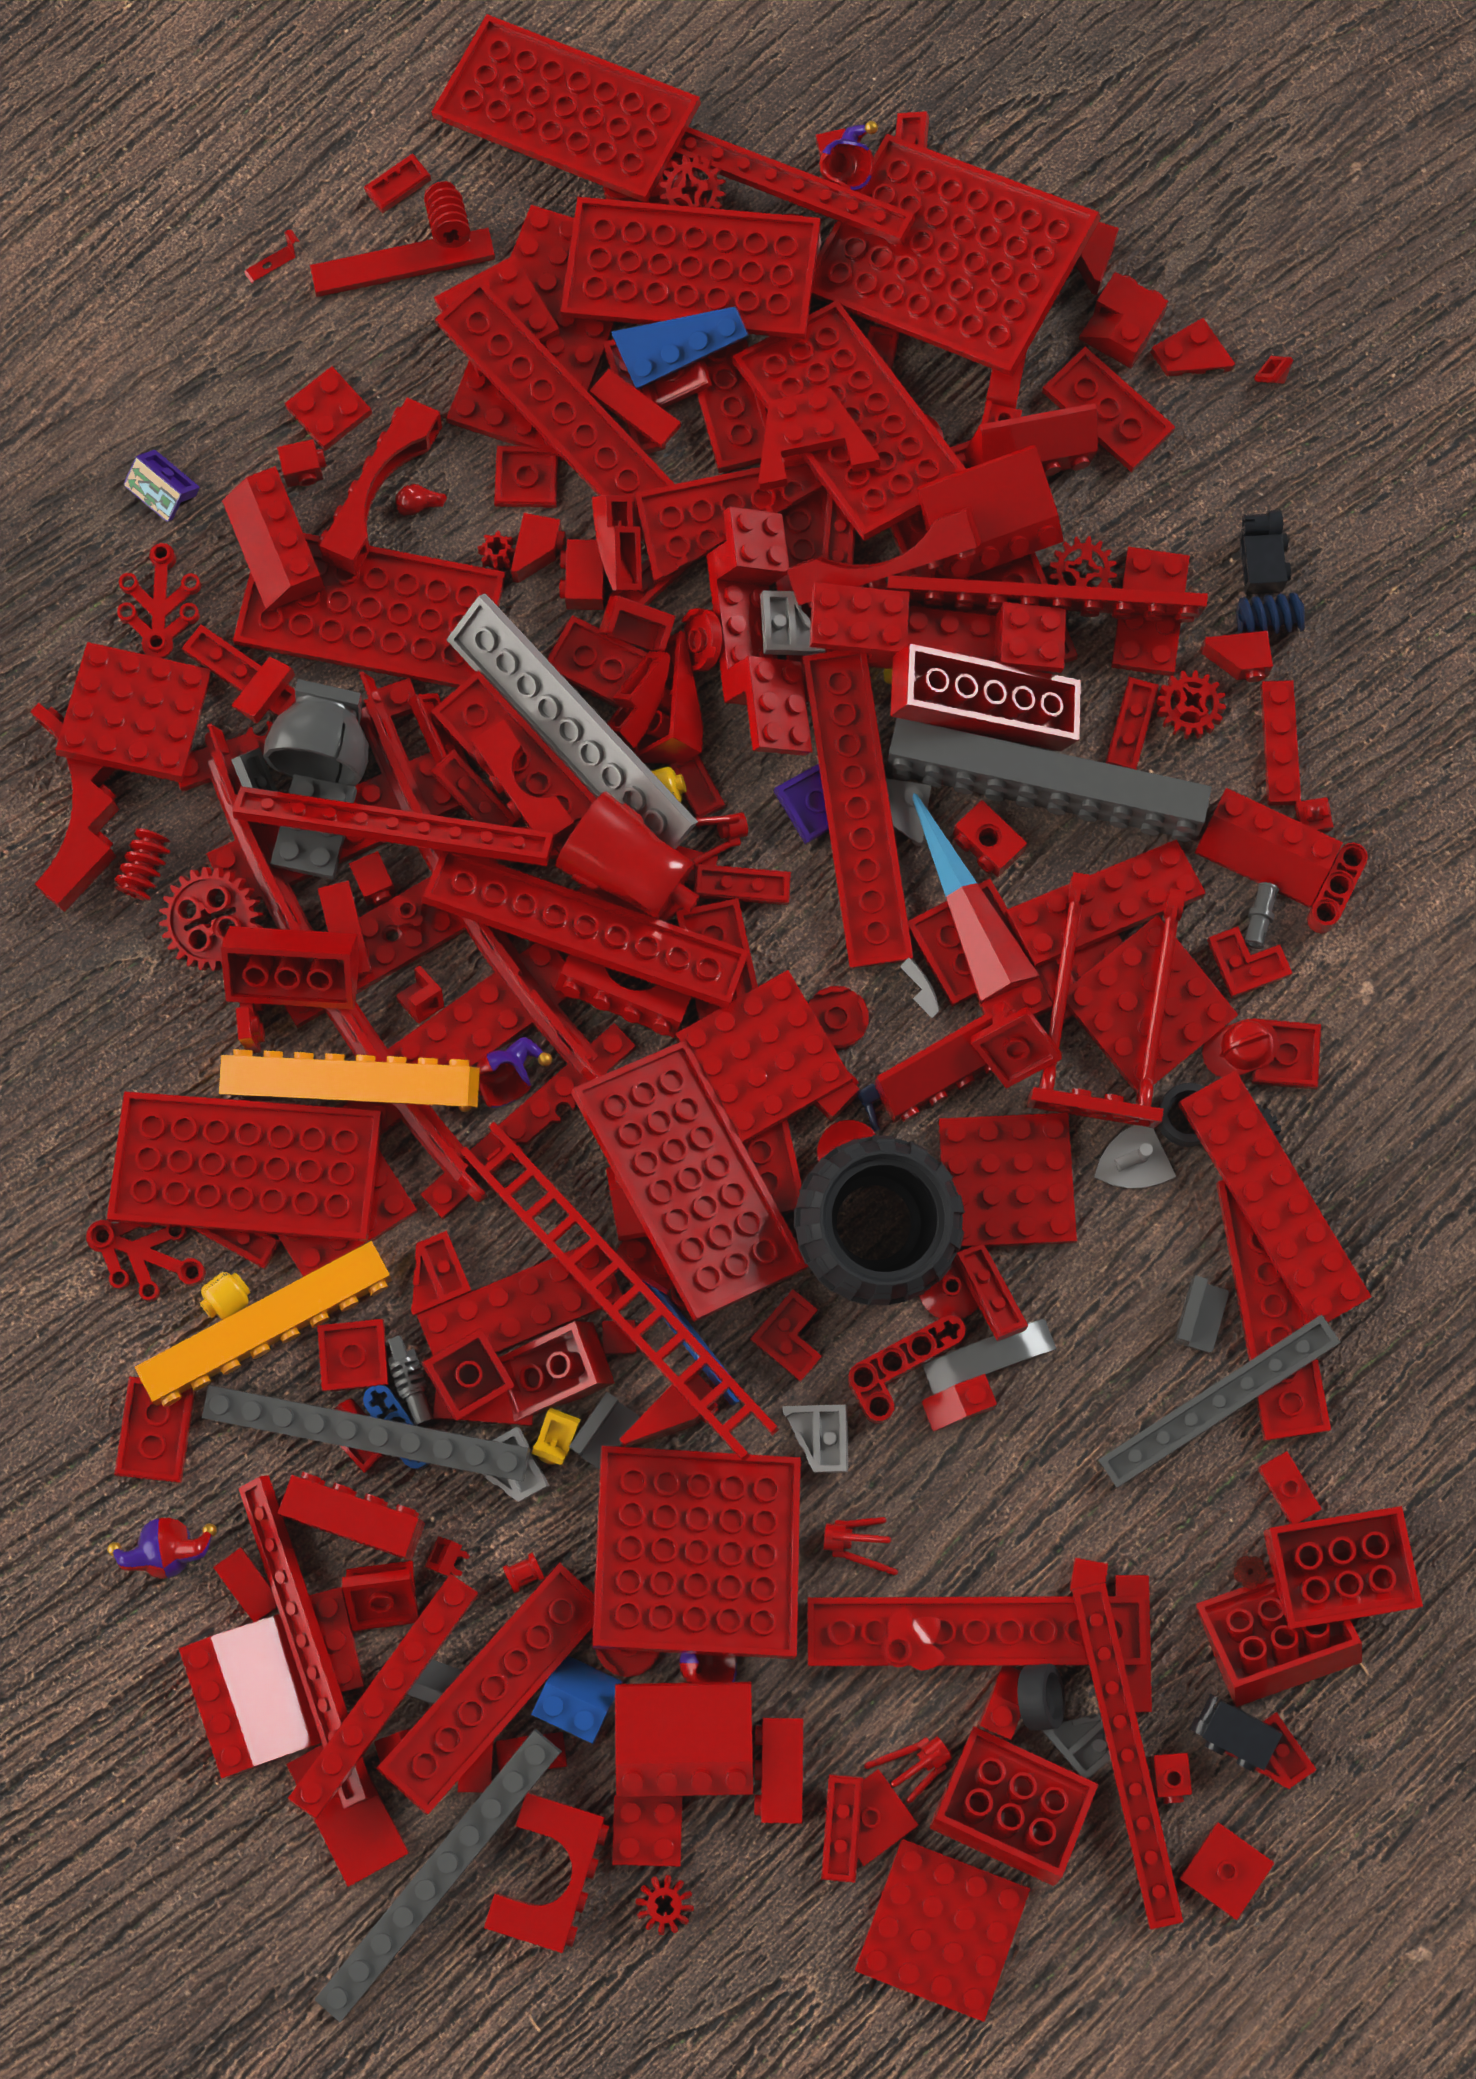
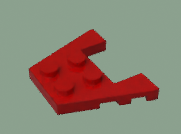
M831 388L769 400L758 480L760 491L788 486L782 458L842 445L846 446L852 472L880 467L878 453Z

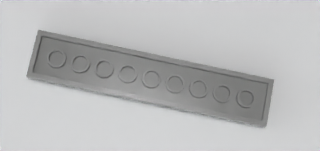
M488 595L478 596L446 640L476 672L479 670L596 798L604 791H607L620 803H626L642 816L644 824L660 840L676 849L698 821Z

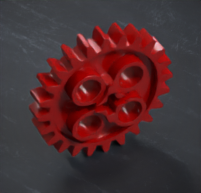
M202 867L201 874L198 870H190L191 880L186 876H180L181 887L170 885L174 896L163 897L169 903V907L159 910V912L167 915V919L159 922V925L168 927L169 931L165 932L162 938H171L173 940L167 948L168 950L179 949L176 956L177 960H183L188 957V967H194L198 963L199 970H207L210 965L212 971H219L222 964L220 947L226 935L227 923L232 920L237 927L263 928V926L255 923V919L262 917L263 913L254 912V907L260 903V900H250L249 897L255 890L254 888L243 889L246 879L238 878L234 881L235 872L228 871L224 875L223 868L215 867L212 874L210 867ZM221 890L225 895V901L219 907L215 902V896ZM191 901L196 906V913L192 918L188 916L186 910L187 905ZM233 907L236 908L235 913L215 918L211 921V924H200L189 931L186 930L187 925L211 918V914H222ZM202 931L207 937V942L203 948L197 943V937Z

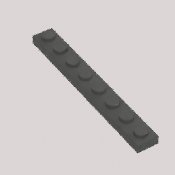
M1321 1314L1098 1460L1116 1488H1119L1324 1355L1341 1342Z

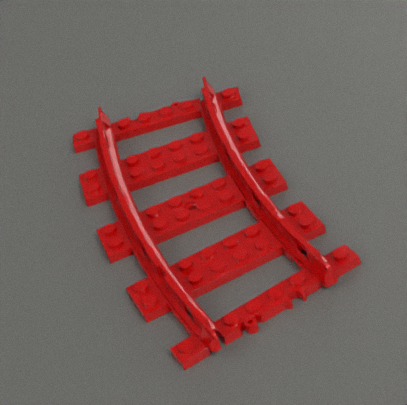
M364 671L359 672L368 699L364 700L365 707L362 708L360 726L366 734L382 774L355 786L357 793L354 803L436 816H445L461 809L460 804L429 771L436 765L431 752L409 761L392 721L393 719L413 713L408 701L413 695H416L411 679L407 678L377 689L372 677L365 674ZM270 721L266 722L268 732L264 736L255 735L253 728L249 727L246 734L229 740L225 739L221 729L212 725V723L208 724L207 728L210 732L204 737L207 747L190 753L182 783L178 782L183 792L210 782L213 783L235 838L234 841L206 853L213 870L215 867L223 868L224 875L228 871L235 872L234 881L238 878L246 879L243 889L254 888L255 890L249 897L250 900L263 899L278 929L314 931L291 888L292 885L312 875L274 868L270 864L280 826L269 824L263 827L262 823L234 819L232 814L237 798L233 783L237 793L242 785L231 759L259 747L262 754H264L265 739L273 723ZM345 836L339 864L386 842ZM417 847L432 874L442 850ZM477 856L498 864L495 858ZM431 876L399 895L403 898H412L415 895L423 897ZM393 898L359 917L372 973L358 977L356 994L465 931L494 973L388 1049L356 1001L354 1009L284 1005L297 1028L326 1012L355 1057L356 1055L376 1056L375 1062L386 1063L387 1056L407 1057L406 1063L418 1064V1058L438 1059V1065H449L450 1059L469 1060V1066L476 1067L478 1061L484 1055L501 1049L534 1025L567 1065L498 1125L522 1152L523 1150L518 1146L519 1144L528 1145L552 1123L562 1122L561 1118L556 1114L559 1106L568 1105L573 1111L576 1110V1101L571 1094L574 1087L612 1071L636 1049V1045L615 1023L590 1043L559 1006L569 1000L570 997L555 989L565 961L556 949L535 943L519 954L504 931L426 904L421 907L424 920L420 926L402 925L397 927L391 920L394 915ZM409 908L405 909L406 914L410 913L411 910ZM395 931L399 934L398 939L393 942L387 940L388 933ZM483 933H484V935L486 936V938L488 939V941L490 942V944L492 945V947H493L494 949H492V948L490 947V945L488 944V942L486 941V939H485L484 936L482 935ZM559 1035H560V1036L566 1041V1043L572 1048L573 1052H572V1051L567 1047V1045L561 1040V1038L559 1037ZM347 1101L354 1109L382 1111L380 1135L402 1120L427 1153L443 1170L444 1174L420 1194L442 1220L469 1196L476 1202H481L487 1197L486 1192L468 1175L473 1167L460 1153L464 1146L430 1105ZM490 1132L470 1151L483 1165H486L489 1162L486 1159L496 1149L500 1148L502 1151L505 1147ZM513 1155L509 1158L512 1163H519ZM504 1163L501 1164L491 1174L494 1175L495 1173H497L504 1166Z

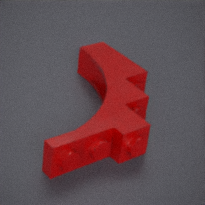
M38 703L30 713L43 728L58 740L64 717L52 706L47 710ZM66 758L72 782L70 823L59 852L48 869L35 883L40 892L63 912L78 899L116 858L111 849L113 843L100 830L120 810L114 802L116 795L102 784L116 768Z

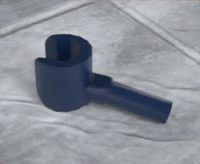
M870 1084L860 1090L858 1097L868 1113L872 1130L877 1131L880 1130L872 1103L879 1100L880 1095L874 1084Z

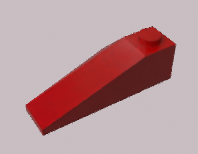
M679 631L669 637L664 652H667L671 658L663 695L646 733L635 749H632L643 763H683L702 752L703 722L686 633L683 631Z

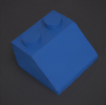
M567 1656L549 1676L531 1715L595 1744L615 1701V1684H623V1681Z

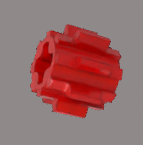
M500 531L495 532V535L492 536L485 534V543H482L477 548L478 553L484 555L481 559L482 566H492L494 570L498 571L503 567L510 569V560H513L515 548H511L514 544L513 538L511 536H501ZM496 549H501L499 550V554L495 555Z

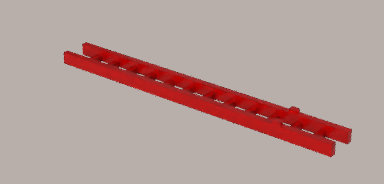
M495 1122L488 1126L489 1130L505 1148L502 1151L498 1148L486 1158L489 1161L486 1165H483L466 1146L460 1150L463 1158L743 1462L750 1457L749 1453L730 1432L751 1413L772 1436L779 1430L777 1425ZM513 1155L526 1171L504 1188L491 1173ZM534 1178L547 1194L529 1210L525 1211L512 1196ZM555 1201L568 1217L547 1235L533 1219ZM577 1224L590 1240L568 1258L555 1242ZM598 1247L612 1263L590 1281L576 1265ZM619 1270L633 1287L612 1305L598 1288ZM641 1294L655 1310L638 1326L633 1328L619 1312ZM663 1317L677 1334L655 1352L641 1336ZM685 1341L699 1358L682 1374L677 1376L663 1360ZM707 1365L721 1380V1383L700 1401L685 1384ZM729 1389L744 1406L722 1425L707 1408Z

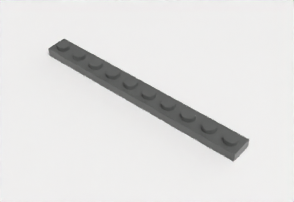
M208 1385L202 1418L521 1482L525 1479L530 1448L215 1385Z
M537 1729L530 1734L314 2000L337 2021L342 2022L538 1782L562 1752Z

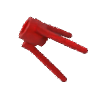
M739 812L724 816L695 818L698 821L695 826L717 825L720 838H726L728 841L690 861L695 866L730 847L740 846V838L748 836V824L744 813Z
M885 1517L849 1521L835 1520V1524L826 1523L824 1550L832 1551V1557L845 1558L891 1575L898 1574V1570L844 1550L851 1549L852 1541L890 1543L891 1538L888 1536L853 1534V1529H848L884 1524L887 1521Z
M938 1736L931 1741L925 1737L913 1745L866 1762L864 1767L865 1769H870L921 1750V1752L916 1754L919 1762L891 1782L892 1787H897L921 1769L925 1768L927 1771L932 1769L906 1798L907 1803H912L937 1775L947 1769L945 1764L952 1760V1756Z

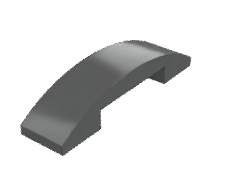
M1044 1318L1028 1323L1027 1329L1023 1332L1000 1341L991 1336L927 1362L922 1367L934 1395L958 1383L982 1374H991L1022 1361L1031 1360L1052 1352L1057 1348Z

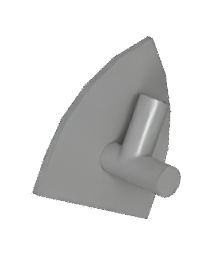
M1133 1125L1121 1132L1107 1146L1099 1160L1094 1178L1110 1185L1128 1189L1148 1188L1176 1177L1154 1128Z

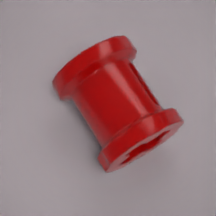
M533 1552L528 1554V1558L510 1567L507 1564L502 1566L515 1594L519 1592L520 1587L537 1579L540 1581L545 1579Z

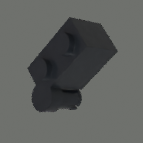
M1268 510L1266 514H1243L1242 527L1244 528L1241 529L1239 534L1245 595L1283 592L1287 581L1291 580L1290 562H1285L1284 552L1288 550V538L1286 533H1282V511Z
M1210 1693L1200 1716H1195L1189 1729L1206 1739L1205 1746L1222 1756L1225 1751H1228L1238 1757L1236 1763L1252 1772H1255L1257 1767L1264 1771L1283 1733L1237 1707L1229 1705L1223 1699L1214 1708L1219 1698Z

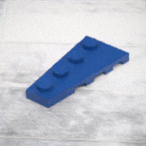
M736 307L611 332L637 390L749 337Z

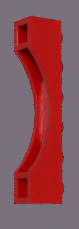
M408 397L401 407L398 406L395 409L391 418V425L387 432L383 431L377 441V449L373 456L369 455L366 458L358 481L354 480L351 483L347 500L344 505L337 507L329 530H324L320 536L318 546L320 547L324 562L354 575L358 573L370 552L367 520L377 491L387 477L398 467L412 458L429 451L442 429L440 411Z
M967 507L937 518L917 545L906 553L888 561L874 564H848L819 556L792 565L786 571L798 606L808 603L809 608H812V592L815 582L855 587L867 584L868 588H874L886 583L885 577H888V575L910 576L916 573L914 568L925 564L927 569H932L945 564L944 558L956 555L957 559L975 554L974 548H977L982 542L971 508Z

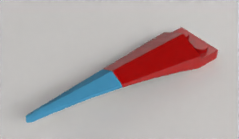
M913 793V802L951 912L983 1014L989 1012L993 1017L992 1006L1001 1001H1004L1010 1010L1015 1009L1018 1011L1027 1006L1034 1017L1052 1010L1053 1003L1039 978L1038 972L917 794Z

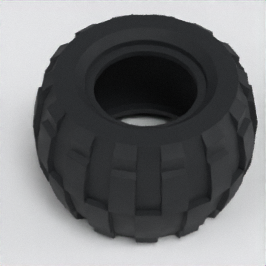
M873 1135L871 1137L854 1139L836 1147L821 1158L811 1172L807 1174L799 1190L798 1202L794 1209V1228L796 1229L799 1244L798 1249L805 1264L810 1267L817 1280L826 1288L852 1302L864 1305L886 1306L906 1302L924 1294L925 1291L937 1282H940L951 1269V1264L957 1252L960 1251L964 1236L962 1223L965 1212L962 1197L958 1195L952 1181L953 1176L942 1162L939 1163L928 1153L927 1149L912 1141H903L893 1138V1136ZM864 1186H882L894 1191L902 1198L909 1210L911 1219L909 1237L897 1253L886 1259L867 1260L854 1255L846 1248L838 1234L837 1215L842 1202L854 1190Z

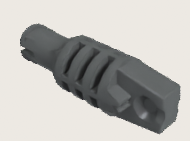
M400 1335L388 1339L393 1357L388 1358L387 1362L399 1396L402 1400L407 1401L415 1425H427L433 1422L434 1418L425 1395L428 1386L414 1349L407 1351Z

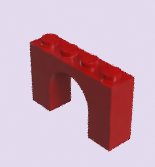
M528 1793L524 1797L516 1826L558 1841L566 1849L572 1865L571 1880L561 1897L548 1904H531L495 1893L484 1928L560 1953L565 1951L566 1946L572 1948L578 1931V1927L573 1926L576 1912L583 1914L589 1893L583 1892L586 1879L593 1880L599 1859L593 1858L597 1844L604 1846L609 1826L604 1824L606 1817Z

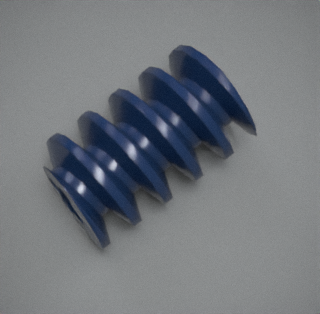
M1290 593L1287 599L1285 595L1278 594L1275 601L1271 595H1266L1263 601L1258 596H1254L1250 604L1245 597L1240 598L1238 601L1236 619L1239 634L1243 633L1244 628H1247L1249 633L1255 632L1256 627H1259L1261 631H1268V626H1272L1274 633L1279 634L1281 625H1285L1287 633H1291L1295 623H1297L1300 632H1304V605L1296 593Z

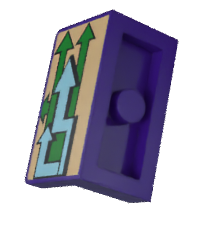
M156 450L136 456L124 482V486L166 522L173 520L180 503L196 497L200 488Z

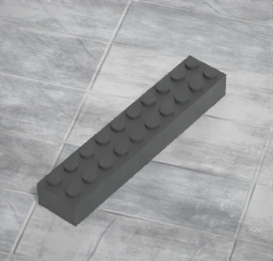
M901 718L896 720L886 773L892 774L893 778L902 781H909L912 778L921 780L923 784L931 785L934 788H939L941 785L953 787L954 791L961 794H972V792L985 794L987 799L993 801H1003V799L1016 801L1017 805L1025 808H1034V806L1047 808L1048 812L1057 815H1064L1066 812L1076 814L1078 818L1084 821L1095 822L1097 819L1108 821L1111 826L1125 829L1130 826L1139 828L1142 833L1148 835L1167 834L1179 842L1196 841L1205 823L1212 786Z

